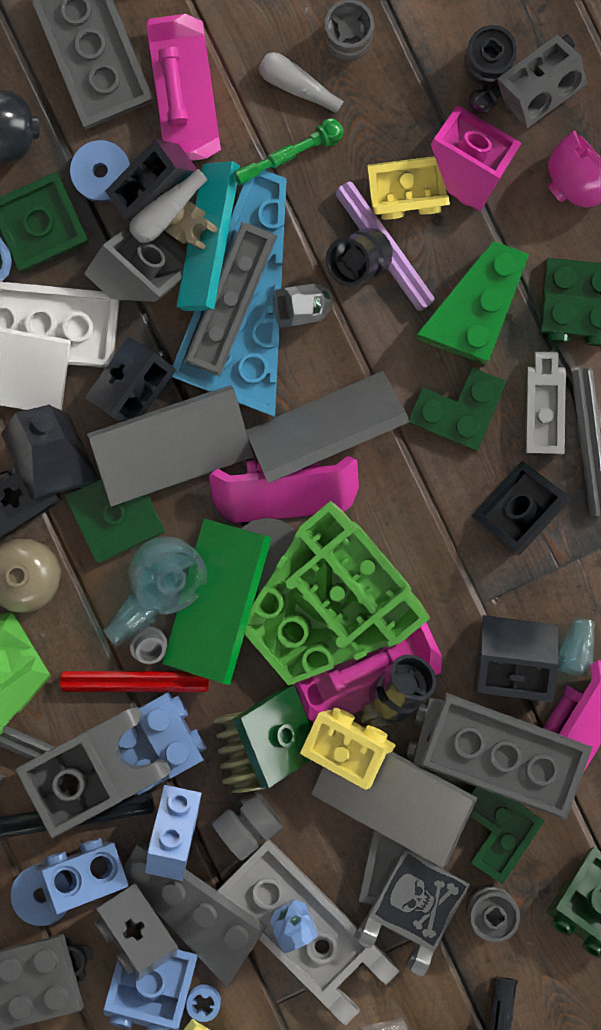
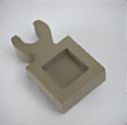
M188 201L164 231L183 244L187 241L198 249L204 250L206 245L200 241L201 233L206 229L215 233L217 227L203 218L205 214L203 210Z

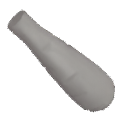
M267 53L258 68L260 75L270 84L300 98L319 104L335 114L338 113L344 103L343 100L331 94L306 71L302 70L301 67L280 53Z
M199 169L195 170L186 180L148 204L132 218L129 228L132 235L141 243H149L156 239L179 214L192 195L207 181L205 175Z

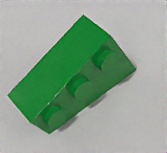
M493 241L419 331L415 340L485 366L491 357L529 254Z

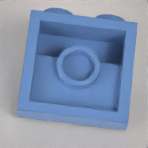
M169 692L139 708L142 713L140 722L126 731L119 742L121 756L131 765L141 766L161 759L167 761L171 768V772L165 778L137 792L138 795L169 778L171 779L203 761L205 758L202 751L206 750L207 746L197 729L190 731L184 720L185 717L189 716L186 707L179 696L172 698Z
M177 949V955L140 980L137 979L133 972L127 975L117 961L103 1010L104 1016L110 1017L109 1024L124 1029H131L132 1023L146 1026L147 1030H179L198 955Z

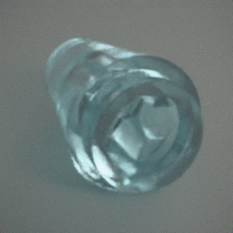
M138 591L134 596L130 594L103 631L112 643L120 646L137 631L155 623V617L160 611L145 593Z
M573 618L572 625L558 653V670L577 676L588 675L590 664L593 663L594 622Z

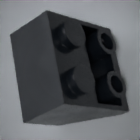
M482 615L473 690L477 693L554 702L558 670V625Z

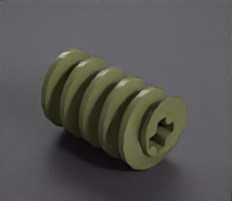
M242 712L222 715L213 720L214 724L225 726V730L216 734V739L226 740L228 743L218 749V754L230 757V760L220 764V769L232 772V775L222 780V784L234 786V790L230 793L264 789L260 788L233 721V718Z

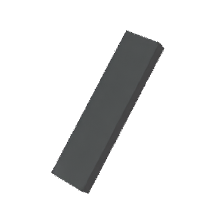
M241 222L220 274L214 310H205L184 361L186 364L218 377L221 376L277 240V235L246 222Z

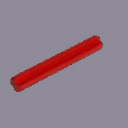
M64 671L60 674V689L63 692H207L210 687V679L186 671Z

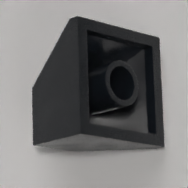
M50 404L16 412L1 433L31 500L97 483L99 480L69 414Z

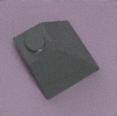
M129 225L102 245L84 274L111 299L156 302L181 282L186 253L164 232L149 243H141L132 235Z

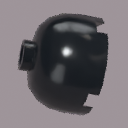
M0 89V165L14 164L27 155L31 149L32 140L39 138L40 125L38 116H32L29 105L20 95L12 91Z

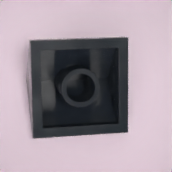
M522 461L475 511L472 517L508 551L516 556L520 555L567 505L571 497Z

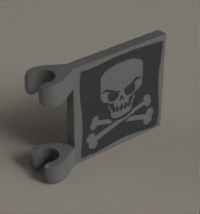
M403 848L368 915L357 928L354 938L360 945L371 948L377 939L381 925L410 939L418 945L409 955L406 966L416 975L423 976L430 965L433 953L470 884Z

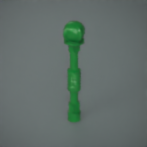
M333 118L326 119L321 126L315 127V133L309 135V138L293 146L288 144L268 154L266 159L234 171L233 176L238 185H242L270 167L276 168L295 159L296 154L312 146H333L341 140L344 132L343 127Z

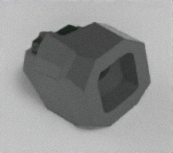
M318 284L275 290L273 306L279 327L321 321L332 308L331 292Z

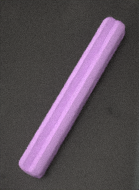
M349 181L341 185L336 190V197L358 228L377 229L385 234L390 241L393 255L388 270L418 311H423L434 302V296L373 213L353 182Z

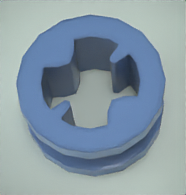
M200 984L190 991L186 1002L188 1014L199 1022L213 1020L220 1010L221 997L219 992L208 984ZM201 994L203 998L212 997L214 1002L210 1003V1008H212L210 1011L206 1012L204 1008L197 1010L194 1007L197 1004L198 999L195 998L197 995Z

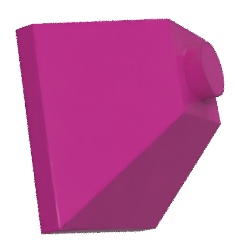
M459 105L453 110L431 143L447 192L456 197L462 204L471 206L478 211L482 210L521 145V142Z

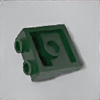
M558 258L546 259L538 334L548 335L547 340L551 342L570 343V337L585 339V345L601 347V263Z
M592 847L588 849L570 880L564 882L546 913L553 918L551 925L557 931L567 936H570L572 933L577 935L584 941L582 948L596 958H601V851Z

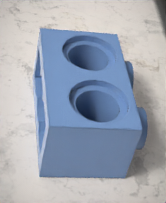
M164 785L148 849L145 873L183 881L202 793Z
M96 838L79 845L81 852L67 856L66 852L63 851L43 859L45 865L36 868L50 912L59 914L129 886L114 843H102L101 838ZM102 856L106 860L107 869L101 877L95 878L90 871V865L96 857ZM67 870L72 878L71 885L67 890L59 892L54 885L55 876L60 871Z

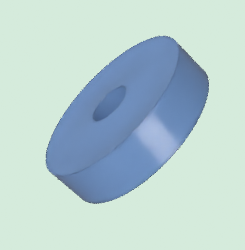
M104 140L92 141L83 145L75 153L70 165L71 179L77 191L86 199L97 203L110 202L111 199L105 190L128 168L130 162L124 151L116 144ZM98 166L108 168L107 174L102 178L94 175V171Z
M37 863L24 869L17 876L11 888V903L14 911L23 921L35 926L53 924L60 920L67 912L59 914L50 912L47 900L41 901L35 895L36 889L42 888L36 868L44 866L45 863ZM63 870L57 873L54 879V885L59 892L67 890L71 885L69 877Z

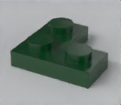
M472 367L457 401L422 387L408 423L477 452L507 381Z
M474 786L469 794L475 796L477 800L470 813V817L490 831L470 862L503 884L545 821L514 800Z

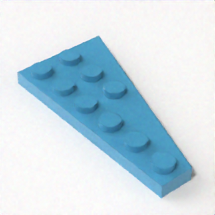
M264 170L258 176L244 183L230 220L222 269L242 221L277 235V240L222 374L218 377L184 362L205 313V310H199L193 313L173 364L176 371L171 378L207 392L231 385L234 388L238 404L275 418L279 325L275 318L273 296L274 291L281 289L287 178Z

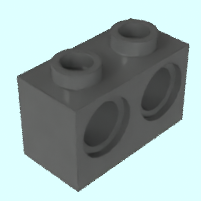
M558 34L497 78L505 107L527 128L587 85L581 55Z

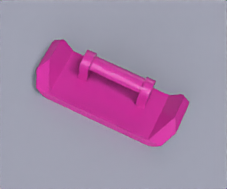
M188 14L148 19L146 21V29L163 141L179 144L191 161L207 159L219 152L221 147L203 21Z
M346 456L337 465L319 467V462L270 483L267 482L262 468L256 460L246 461L247 474L230 476L220 469H216L209 474L212 501L222 518L232 523L251 522L263 518L281 519L311 516L329 501H332L344 512L353 505L359 489L357 460L350 456Z
M425 622L397 645L386 646L367 653V656L360 659H351L335 665L331 670L292 685L296 688L307 718L314 723L320 712L339 708L354 714L362 710L363 706L370 704V686L398 657L403 655L421 657L430 664L435 675L441 673L442 655Z
M601 660L590 664L592 681L584 694L566 685L562 692L564 695L543 727L558 734L575 704L578 703L559 734L592 746L585 769L601 745Z

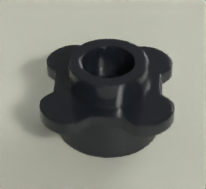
M65 938L69 955L75 958V962L72 965L77 982L82 981L86 976L84 970L86 963L92 959L93 951L88 945L81 947L73 944L69 938Z

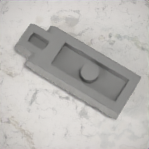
M535 352L534 367H527L525 454L565 453L566 369L565 367H558V352Z

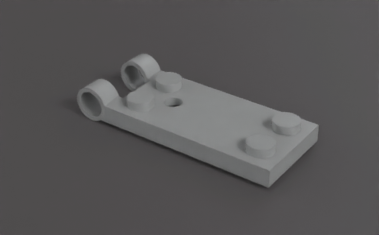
M270 839L266 840L216 890L267 926L259 940L345 1025L360 1010L337 987L362 962L385 984H388L400 972L398 966L375 944L371 948H366L355 940L354 934L358 927ZM295 899L307 905L316 924L318 936L303 947L288 953H282L270 921L278 906ZM296 915L291 920L292 924L297 921ZM324 939L328 941L330 948L326 953L316 951L315 943L318 940Z

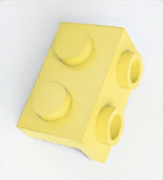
M435 156L367 165L372 211L375 215L381 214L382 219L404 217V211L418 209L419 214L422 215L441 212V206L450 205L449 196L447 195Z

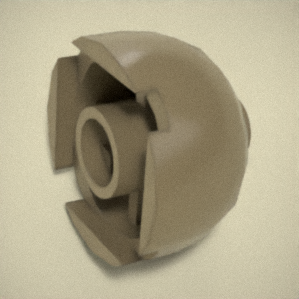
M16 538L1 544L0 606L11 612L29 613L46 606L54 599L61 579V568L56 555L48 546L34 539Z

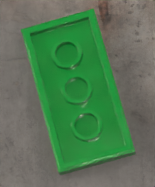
M208 519L203 520L162 664L230 685L272 537Z

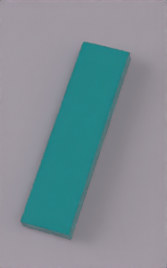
M233 161L203 164L202 173L207 178V181L198 189L196 206L205 212L203 218L213 223L217 227V231L213 233L206 229L201 233L200 241L206 245L204 250L198 249L188 242L176 306L184 311L214 310L237 187L233 172L240 169V165Z

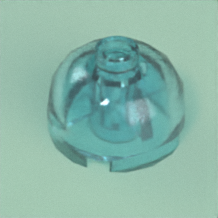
M161 536L150 539L141 545L134 553L128 570L129 584L143 608L157 610L159 614L178 612L192 604L198 597L194 592L201 583L205 586L207 580V568L198 552L187 542L175 537Z

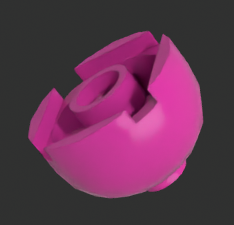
M573 130L554 147L549 157L548 172L552 182L548 184V187L561 203L568 199L578 207L589 208L601 204V158L581 135L577 136L576 131Z

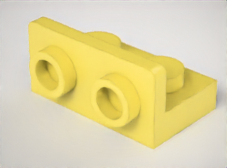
M334 708L333 710L318 713L300 754L365 790L371 788L386 754L393 751L395 744L387 740L388 735L384 731L373 726L365 728L355 723V717L345 710Z

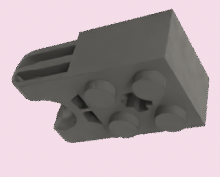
M138 706L126 709L16 768L51 838L160 781L171 772L167 761L161 759L146 765L137 766L126 762L119 751L121 737L126 731L136 726L142 718V713ZM65 774H71L72 777L75 775L78 778L77 792H73L72 788L66 790L63 787L62 783L67 779Z

